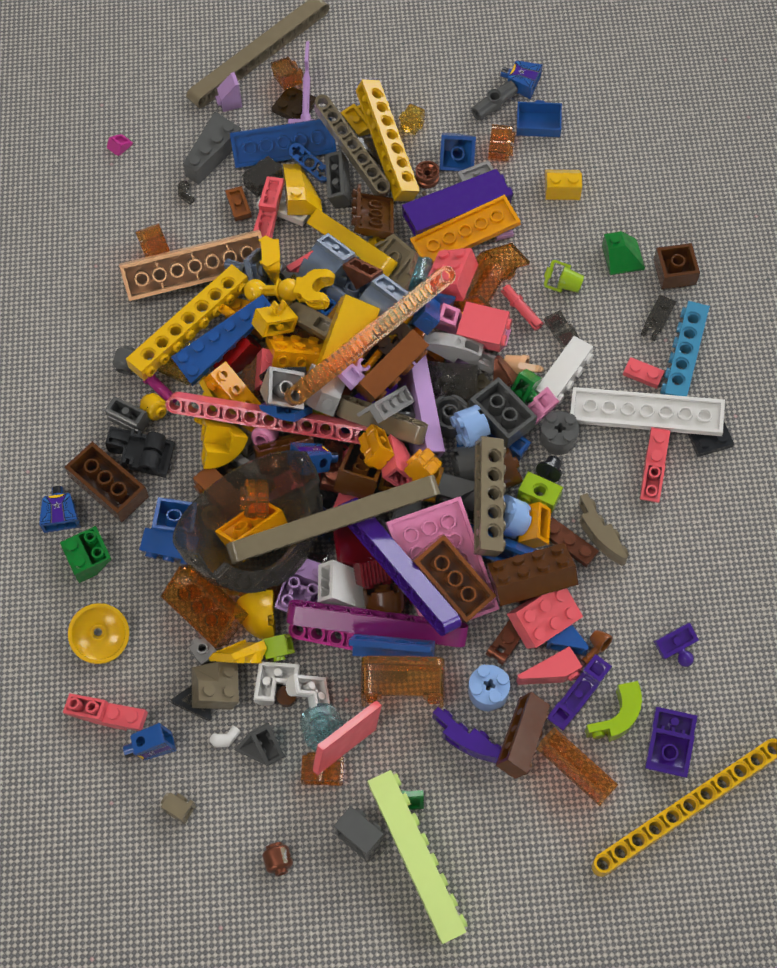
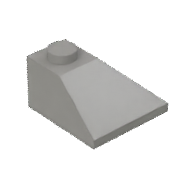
M311 364L305 379L304 403L317 411L333 417L345 384L338 377L339 374Z

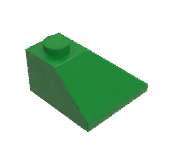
M622 231L604 234L602 249L610 275L645 270L636 238Z

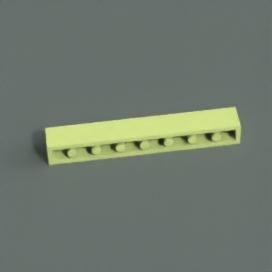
M389 770L368 780L367 784L441 944L466 933L465 927L468 926L463 914L458 915L455 907L458 906V903L453 893L449 895L445 887L449 885L443 873L439 874L436 868L439 865L434 853H429L427 848L429 841L425 833L421 834L417 827L420 825L415 812L411 814L408 808L411 803L407 794L401 793L399 786L402 784L397 773L393 774Z

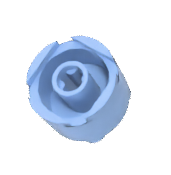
M478 405L455 412L450 417L452 426L456 428V440L460 446L464 445L471 448L475 446V442L481 436L487 437V435L491 434L488 421L484 414L480 415L478 410L481 408Z
M504 495L506 509L503 513V520L506 522V527L503 535L516 539L518 535L522 536L525 534L531 524L532 516L529 515L531 507L526 502L510 495ZM488 512V515L493 518V515Z
M484 664L479 666L469 679L468 694L473 705L482 711L489 712L501 708L506 703L510 690L508 674L495 665ZM488 686H491V687H492V688H490V690H486V687H488Z

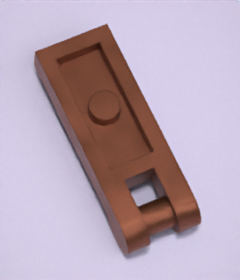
M510 619L485 654L490 658L494 657L497 659V662L502 666L521 640ZM500 647L504 652L501 653L497 649Z

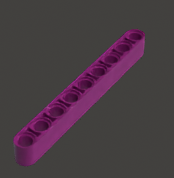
M304 600L289 601L286 619L287 623L296 626L363 635L433 640L437 645L464 647L466 645L469 627L468 624L461 622L459 628L441 636L423 616Z

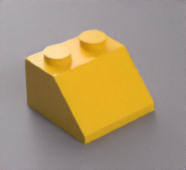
M545 169V200H580L582 192V173L580 170Z

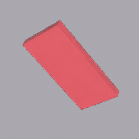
M374 701L317 745L313 771L317 775L376 730L382 707L378 701Z

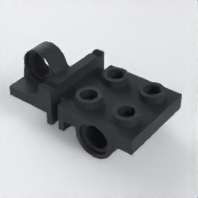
M110 426L105 445L109 452L122 454L119 465L125 469L126 465L129 464L130 470L166 478L175 441L167 440L163 434L158 432H149L146 435L138 430L136 435L134 434L135 429L130 431Z

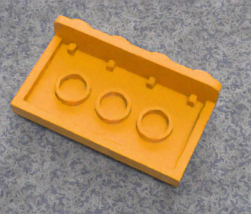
M279 334L268 336L265 340L273 356L272 367H306V371H309L311 364L316 365L324 344V340H319L316 337L301 338L297 335L287 337Z

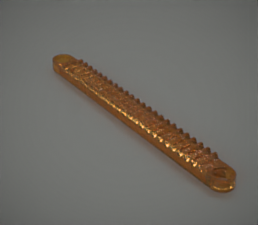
M443 266L425 278L419 285L415 286L291 385L284 394L286 402L291 406H297L305 402L453 283L456 278L454 269L450 266ZM443 271H446L449 274L448 281L443 279ZM293 390L297 391L300 395L298 401H294L291 398Z

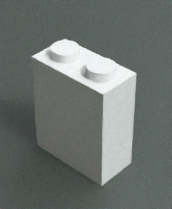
M335 560L319 564L318 602L365 609L363 587L356 584L354 568Z

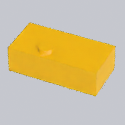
M347 294L340 297L316 365L341 374L351 363L355 364L357 360L363 358L380 308Z

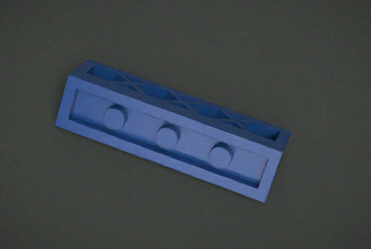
M354 634L349 639V646H353L352 656L433 663L435 659V641L362 634Z

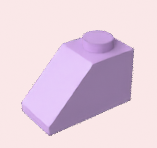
M232 72L217 88L218 96H215L217 105L221 106L223 112L242 107L239 84L235 72Z

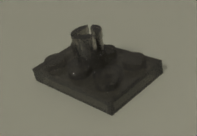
M427 360L434 398L437 399L443 395H457L470 403V398L477 394L478 365Z

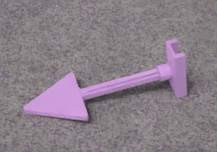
M306 41L302 114L300 119H288V124L315 120L311 119L309 114V41Z

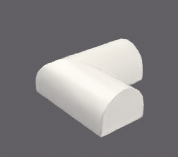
M264 661L259 663L254 702L264 706L273 705L277 684L286 685L290 676L293 674L300 675V665Z
M293 674L288 678L286 682L287 694L293 697L308 698L311 720L319 721L332 716L326 677Z

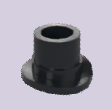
M548 456L545 461L539 462L536 466L537 475L553 483L559 481L562 476L560 470L561 460L556 456Z

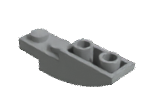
M430 332L428 335L424 334L423 339L429 344L426 348L428 351L454 363L459 358L489 374L493 372L495 356L483 351L484 344L450 333Z

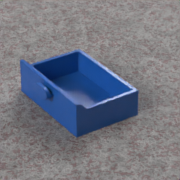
M536 100L535 102L518 101L516 136L560 137L562 103H545L544 100Z

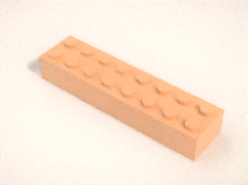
M255 230L120 263L119 267L129 301L213 281L226 270L224 268L226 259L242 263L255 249L261 248V244L258 241L262 238L261 231Z

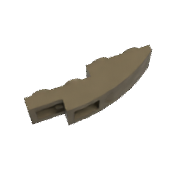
M294 301L290 308L298 316L296 325L314 336L315 334L325 341L332 319L306 305Z
M588 493L581 495L578 504L583 514L579 523L584 532L603 554L619 565H625L629 554L627 548L622 546L620 542L619 532L613 528L612 524L605 525L603 517L598 515L596 511L595 501L590 499Z

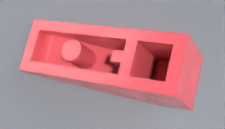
M569 646L517 675L516 682L518 685L564 683L567 680L571 682L580 676L583 666Z

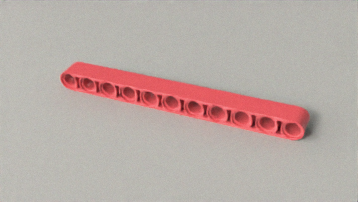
M174 392L166 401L167 410L174 414L360 444L358 439L361 436L360 431H365L368 428L346 419L312 413L293 422V424H288L285 420L273 417L274 421H269L266 418L268 414L263 412L257 404L184 392ZM173 399L178 400L180 406L175 405ZM191 402L196 403L199 409L192 407ZM210 405L215 406L218 412L212 411ZM229 409H234L237 415H232ZM247 412H253L255 418L249 417ZM304 421L310 422L312 427H306ZM322 425H329L331 430H325ZM341 428H348L350 433L342 432Z

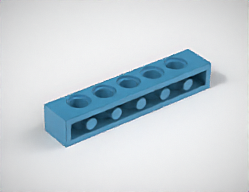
M688 301L687 306L682 307L680 318H683V321L679 322L676 332L679 333V336L674 338L672 348H675V352L670 353L668 363H671V367L666 369L664 378L667 379V383L662 384L660 394L688 395L710 306Z

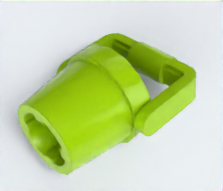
M552 260L550 266L546 268L543 285L562 293V289L578 293L584 275L571 270L572 265ZM555 263L564 266L557 288L547 285L548 280L552 276Z

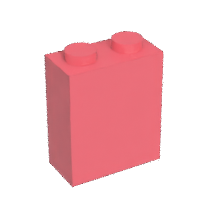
M466 302L456 335L484 344L483 349L500 352L501 347L506 345V331L510 330L512 325L510 312Z

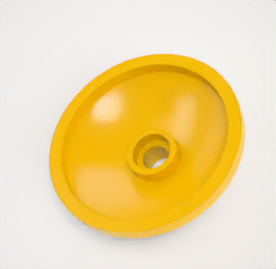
M94 603L81 608L73 616L68 627V641L73 652L80 659L93 664H102L114 660L124 651L129 640V626L126 618L117 608L109 604ZM100 628L102 633L95 635L94 630Z

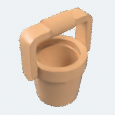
M506 355L504 358L517 375L525 369L541 374L544 372L542 366L529 364V355Z

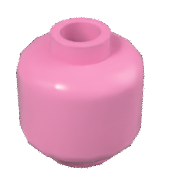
M255 427L251 434L254 445L275 441L279 437V431Z

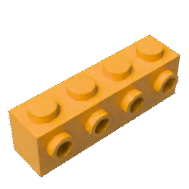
M226 361L203 379L207 387L218 398L257 405L261 404ZM229 409L232 415H237L234 409ZM247 412L249 417L255 418L253 412ZM266 415L269 421H273L272 416ZM242 425L243 428L251 432L255 429L252 426Z

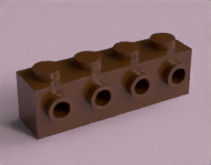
M533 692L519 698L495 765L514 779L527 775L531 770V762L537 752L538 741L543 734L542 728L548 718L550 705Z

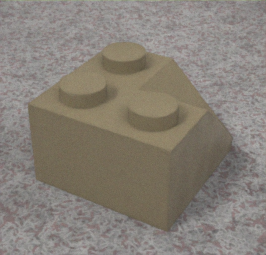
M214 662L191 668L192 708L232 710L239 703L238 663Z

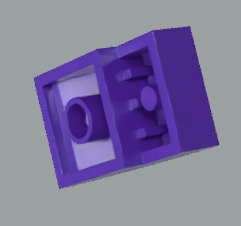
M654 707L645 769L687 778L695 738L694 732L697 715Z

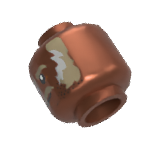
M282 842L266 846V850L262 854L266 871L268 873H275V876L287 874V869L293 864L290 849L287 845H283Z

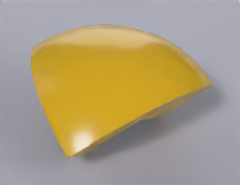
M203 418L201 428V440L203 441L201 460L203 468H217L233 461L244 449L248 436L232 424Z
M273 590L255 591L241 596L236 602L239 620L244 628L259 639L274 637L276 622L274 618Z

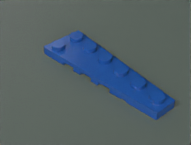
M261 295L171 357L192 386L204 377L216 362L219 363L229 350L232 351L242 338H246L255 328L251 324L255 309L271 306L264 295Z

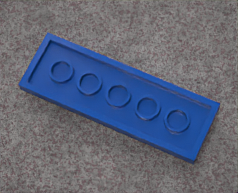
M320 119L230 133L235 168L290 160L289 148L294 143L301 144L314 156L337 151L335 139ZM300 149L293 150L294 155L298 154L299 156H301V158H303V156L300 154Z

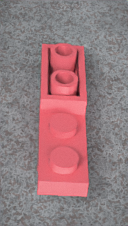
M651 427L642 476L640 500L656 503L660 501L670 430Z
M69 693L63 713L66 715L127 731V729L141 731L148 714L145 709L108 703L103 699Z

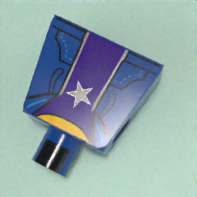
M515 61L512 69L502 68L500 77L507 78L508 81L515 83L518 89L517 94L531 99L541 78L542 64Z
M293 442L290 445L288 461L302 474L322 473L330 470L331 463L338 462V453L336 451L330 452L322 444Z
M62 486L52 487V495L42 498L39 523L44 533L81 527L73 498L70 493H64Z
M160 723L131 734L132 743L123 746L126 758L136 755L142 760L152 759L177 751L172 731Z

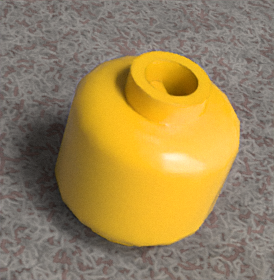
M150 393L142 397L140 409L147 412L149 419L159 420L166 415V401L156 393Z

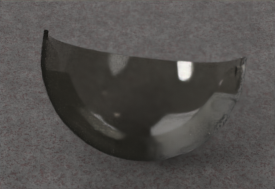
M286 450L258 457L232 470L200 494L183 513L173 533L174 546L189 567L211 584L230 591L257 593L266 591V589L273 586L277 587L295 574L310 554L308 551L313 541H316L317 536L244 562L232 564L227 547L216 535L215 530L261 498L280 508L288 523L322 512L323 496L319 492L318 485L320 479L307 452Z

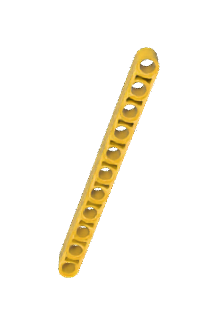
M771 738L598 854L591 865L593 873L599 877L607 876L777 759V739ZM767 747H773L776 754H771ZM751 758H756L760 765H754L751 762ZM734 769H740L743 777L737 776ZM717 780H723L727 788H721ZM700 792H707L710 799H703ZM683 803H690L693 811H687ZM666 815H674L676 818V822H669L666 818ZM649 826H656L659 829V834H652ZM632 838H640L642 846L634 845ZM622 849L625 857H617L614 850ZM597 861H605L608 869L601 870L597 866Z

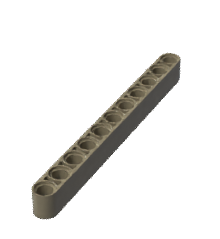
M323 0L306 1L192 86L186 94L187 99L198 108H203L214 100L215 96H218L217 88L232 72H235L237 81L242 79L323 18L329 11V5Z
M430 475L226 544L232 564L239 563L435 497L441 493L435 476Z

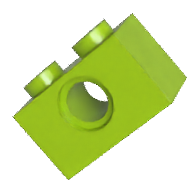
M528 471L518 489L517 498L527 504L541 502L551 508L552 514L562 495L563 487ZM541 492L543 496H537L535 493Z

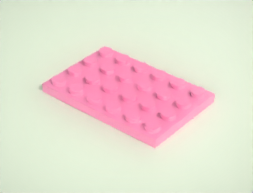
M461 496L385 522L389 535L411 560L439 535L444 534L493 591L482 556L474 555V533ZM496 597L472 619L499 610ZM415 607L417 616H423L420 613V611Z

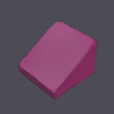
M122 134L111 136L108 139L107 149L120 156L132 146L133 142Z

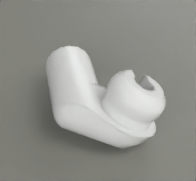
M232 726L227 734H212L210 743L217 748L229 747L241 731L237 727Z

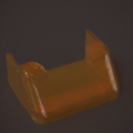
M513 243L481 252L476 257L478 267L464 300L455 301L453 307L461 309V312H463L466 302L492 307L489 301L501 282L512 279L516 274L517 268L529 265L530 261Z
M419 656L362 657V706H366V703L380 700L382 696H423L427 703L439 704V708H444L445 659L441 657Z

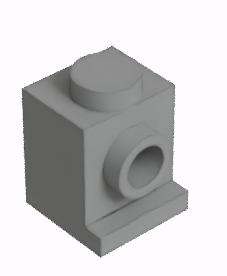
M198 636L191 641V646H189L190 652L200 665L216 662L209 661V657L217 650H215L206 636L203 638ZM204 647H206V650H205V651H203V652L200 651L201 649H203Z

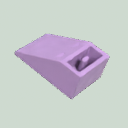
M293 553L274 608L287 612L290 600L318 602V565L321 563Z

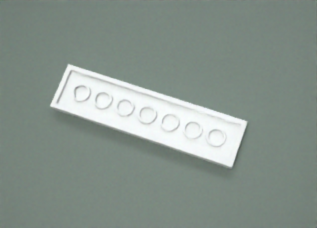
M573 387L570 414L575 415L578 424L651 430V427L670 430V432L722 436L725 400Z

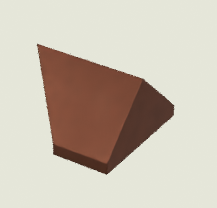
M356 257L343 264V269L356 290L383 274V270Z
M497 355L494 359L493 381L499 377L509 387L514 383L518 375L501 356Z

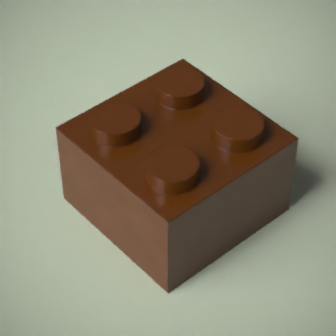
M692 243L656 248L653 261L661 290L697 285L700 270Z

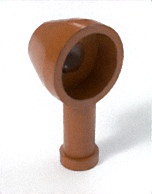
M594 631L590 636V641L594 647L581 659L582 662L587 665L595 654L598 655L599 652H604L611 644L613 637L603 631Z

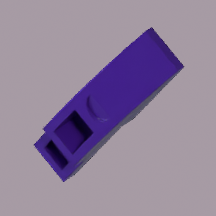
M437 707L433 711L432 718L445 729L442 732V738L449 744L477 759L492 763L497 762L502 747L490 742L489 736L484 731H478L474 728L468 733L466 726L460 722L456 723L452 719L451 713L446 709L442 710Z

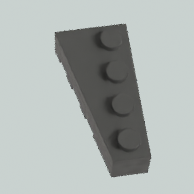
M214 112L183 162L185 176L199 185L233 151L230 133L241 131V127Z

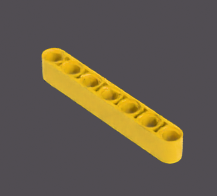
M317 208L306 222L323 235L327 233L332 235L355 252V255L360 257L359 259L383 270V274L387 277L391 275L398 265V262Z

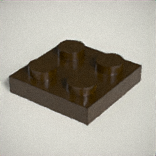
M289 85L271 107L272 112L286 119H300L303 91ZM310 95L309 113L315 106L316 97Z

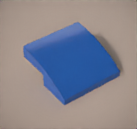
M266 402L259 405L263 412L285 421L296 422L313 413L312 408L308 405H304V410L267 405Z

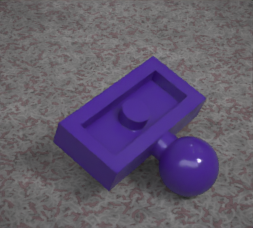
M689 622L653 642L662 659H666L678 652V663L683 667H689L693 664L694 657L685 648L699 641Z

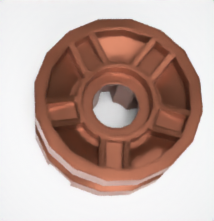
M423 161L416 166L415 179L420 187L427 189L438 184L439 167L436 163Z

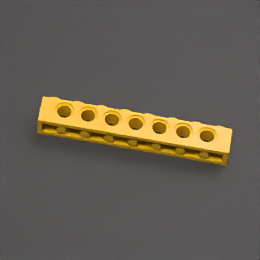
M362 79L355 91L385 176L390 183L394 201H413L420 191L384 94V89L380 80Z
M231 264L126 358L129 369L144 381L148 377L153 376L160 366L165 365L170 357L179 352L188 341L195 338L200 330L205 329L210 321L221 314L218 310L222 304L226 306L231 305L240 294L244 293L248 276Z

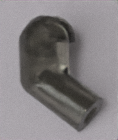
M180 181L177 185L178 196L191 205L195 198L188 193V186L190 184L188 181Z

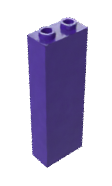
M497 169L403 204L402 216L412 234L416 236L500 196L505 195L511 204L513 192L506 185L504 176Z

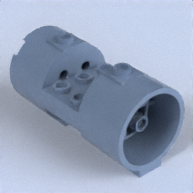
M329 233L316 240L315 245L311 248L313 252L308 259H303L299 268L298 277L305 276L313 269L331 270L335 274L334 283L332 286L323 287L321 291L336 303L340 300V297L347 294L380 308L371 333L374 338L381 324L387 320L401 321L416 304V299L408 291L385 274H381L356 290L343 269V264L354 257L358 259L360 257Z

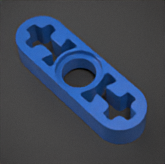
M292 144L289 148L291 159L318 182H327V177H319L320 174L316 170L318 166V169L324 172L326 171V165L301 144ZM294 149H300V154L303 156L302 161H300L301 156L298 154L294 155ZM307 159L314 160L315 163L312 167L305 166Z

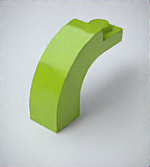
M638 681L617 686L616 694L620 706L619 713L610 720L588 724L585 728L587 738L600 739L607 734L610 742L624 736L632 728L642 705V693Z

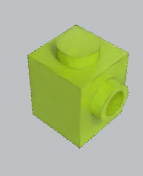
M290 634L262 639L267 647L264 654L266 659L273 658V661L277 662L285 660V655L295 653Z

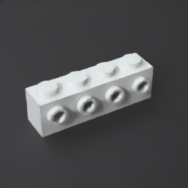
M573 336L536 387V393L539 394L548 387L559 400V405L564 399L565 391H570L575 377L579 378L582 374L585 363L589 364L592 360L593 346Z

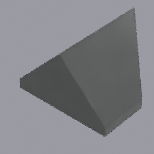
M268 722L250 731L234 749L266 766L285 757Z

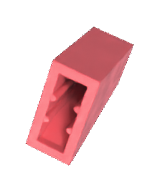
M390 434L388 440L394 456L390 461H386L387 464L381 471L383 479L397 487L412 482V477L409 478L404 472L408 466L406 461L411 456L405 444Z

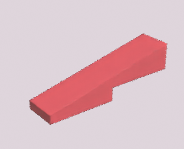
M269 176L266 178L258 205L259 213L253 231L260 230L262 237L265 235L270 238L273 237L284 178Z

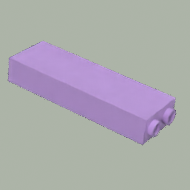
M425 355L418 363L412 362L415 366L404 377L401 374L399 375L401 380L398 382V389L406 385L415 400L412 403L415 419L428 424L425 440L422 445L408 443L410 455L412 456L419 449L424 451L426 448H429L435 454L434 457L439 459L444 454L445 448Z

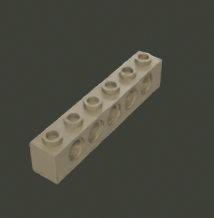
M481 436L475 442L474 555L497 557L504 551L506 546L505 539H503V532L506 527V522L503 520V513L506 509V503L504 502V493L506 491V484L504 483L506 472L504 457L506 447L504 446V439ZM488 493L493 496V499L488 496ZM488 512L493 515V518L488 515ZM488 531L493 534V537L489 536Z

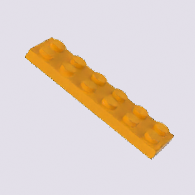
M503 195L410 238V242L416 253L419 254V259L424 268L427 269L433 265L439 251L472 248L521 225V221L507 197Z

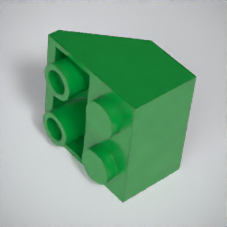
M96 526L60 542L79 583L98 575L111 561L109 552Z

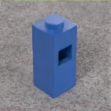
M425 293L414 305L413 324L428 335L440 322V303L428 293Z

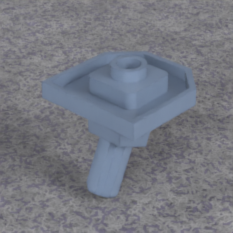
M261 248L255 249L242 263L231 259L225 260V269L233 264L248 276V281L259 279L267 285L268 275L260 264L262 260Z

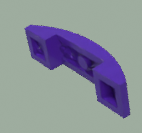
M595 654L565 696L550 712L547 719L564 731L595 692L612 666Z

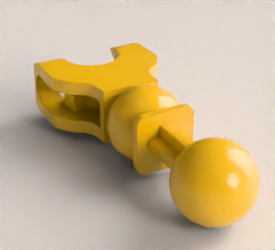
M313 269L305 276L297 277L296 280L287 278L281 281L280 278H277L276 285H265L259 279H252L246 283L244 295L250 302L261 295L265 297L276 296L279 302L281 300L291 302L297 299L299 302L306 303L308 307L314 310L327 309L330 300L325 293L319 291L323 287L333 285L335 274L328 269Z

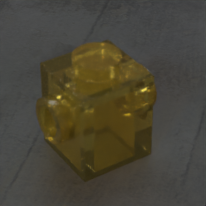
M409 104L406 110L400 114V129L416 135L418 130H421L424 126L425 109Z

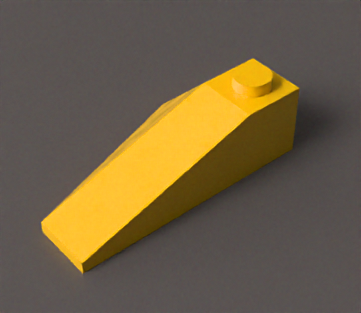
M283 164L287 215H312L316 208L322 211L321 199L303 168L298 164Z

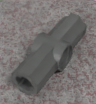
M507 81L499 88L489 90L487 97L471 108L474 118L482 120L491 112L499 111L503 103L517 94L518 89L515 83Z

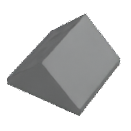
M269 366L260 388V393L266 404L304 410L305 373Z

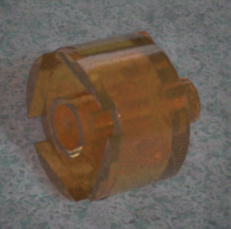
M159 223L135 232L144 254H147L145 257L170 251Z

